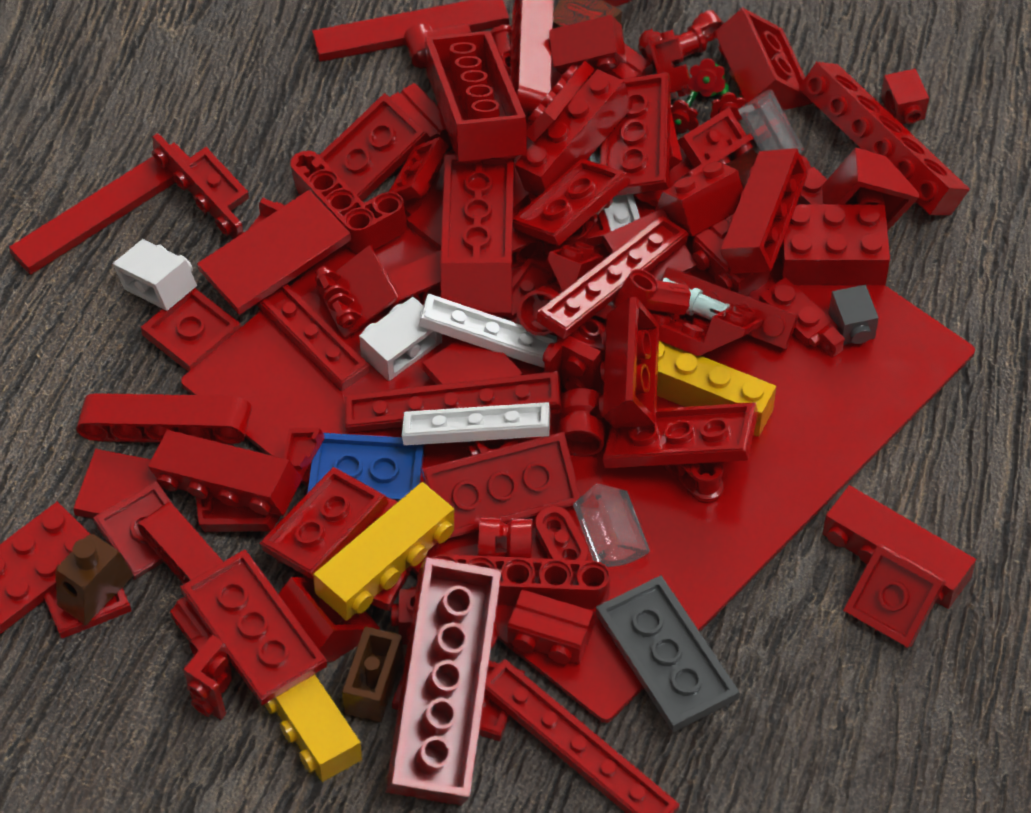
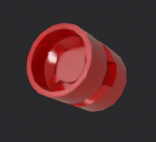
M551 282L527 293L521 299L518 306V318L527 332L536 336H545L552 333V331L535 321L537 311L563 292L558 282Z
M576 388L568 390L561 397L558 433L564 432L571 455L590 456L600 452L604 447V423L606 419L601 416L599 410V398L603 394L596 390Z
M480 517L478 556L531 558L532 519H511L508 524H504L501 518ZM497 536H507V549L496 548Z

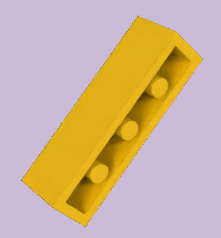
M659 341L657 396L684 407L756 403L758 416L754 435L760 436L774 408L776 385Z
M421 482L314 573L315 594L346 621L355 613L360 614L371 605L374 596L383 589L388 590L392 588L399 580L401 573L410 566H417L425 558L429 549L437 542H445L454 531V508L425 483Z
M315 674L264 704L270 714L276 712L282 720L280 728L288 742L292 743L295 741L301 749L299 756L306 770L309 773L315 771L322 782L362 761L361 742Z

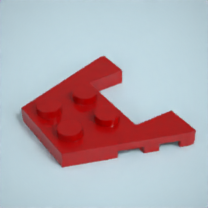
M320 428L289 429L283 458L290 460L301 477L304 476L324 441L325 435ZM196 497L199 526L204 532L271 531L281 516L273 513L261 515L246 506L230 507L219 499L211 497L200 499Z

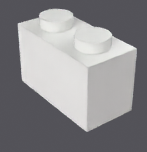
M144 239L112 263L125 290L166 311L197 286L191 273L193 267L184 256H177L167 251L163 246L159 244L154 245Z
M411 297L403 304L393 307L387 316L377 323L368 325L362 334L359 335L361 356L388 381L442 343L441 333L418 326L424 306L414 297Z

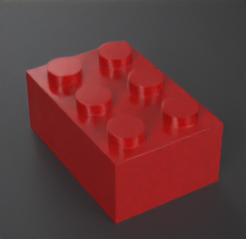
M797 204L779 250L781 279L786 277L794 285H886L890 252L885 204Z

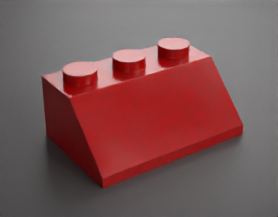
M742 7L714 32L720 44L718 49L727 59L731 68L729 73L733 80L737 82L741 90L740 97L745 99L748 108H755L770 114L813 103L798 89L805 76L781 27Z
M637 297L628 298L607 314L606 328L602 330L605 361L601 362L600 373L604 382V394L599 398V410L601 416L614 429L656 425L660 324Z

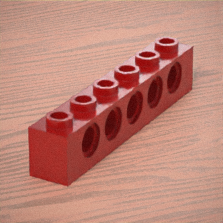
M816 62L798 89L861 149L886 156L919 192V198L916 202L930 215H952L970 188L841 66L824 62Z

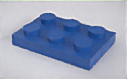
M324 433V441L311 463L308 492L335 467L384 494L386 497L399 502L421 483L425 444L404 446L402 437Z

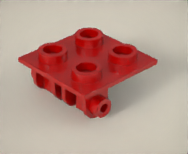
M371 245L367 246L337 271L329 270L328 267H321L316 271L315 281L317 288L343 339H347L399 299Z

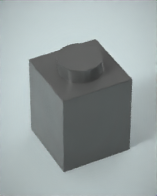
M866 285L832 291L829 315L837 324L839 333L845 338L843 345L851 343L861 344L870 339H875L879 317Z

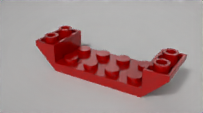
M447 151L445 154L441 298L496 317H512L514 164L516 157L508 160L490 158L483 159L478 163H467L465 161L458 162L455 151Z
M575 241L574 244L564 245L549 252L547 259L562 291L566 290L602 261L603 256L594 253V247ZM615 301L610 302L595 315L607 319V314L617 307ZM742 305L729 307L712 316L711 322L699 318H693L692 321L681 317L680 314L672 315L649 311L660 324L659 341L696 356L703 355L745 336L760 327L763 319L754 316V310Z

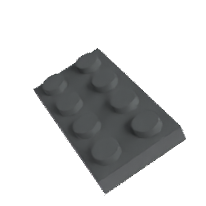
M662 575L596 607V616L672 732L739 699L740 691Z

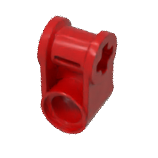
M722 462L663 465L666 471L676 478L697 500L713 502L722 496L724 491L723 481L721 480L723 475Z

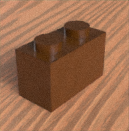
M365 626L342 691L345 714L382 722L403 659L402 635Z

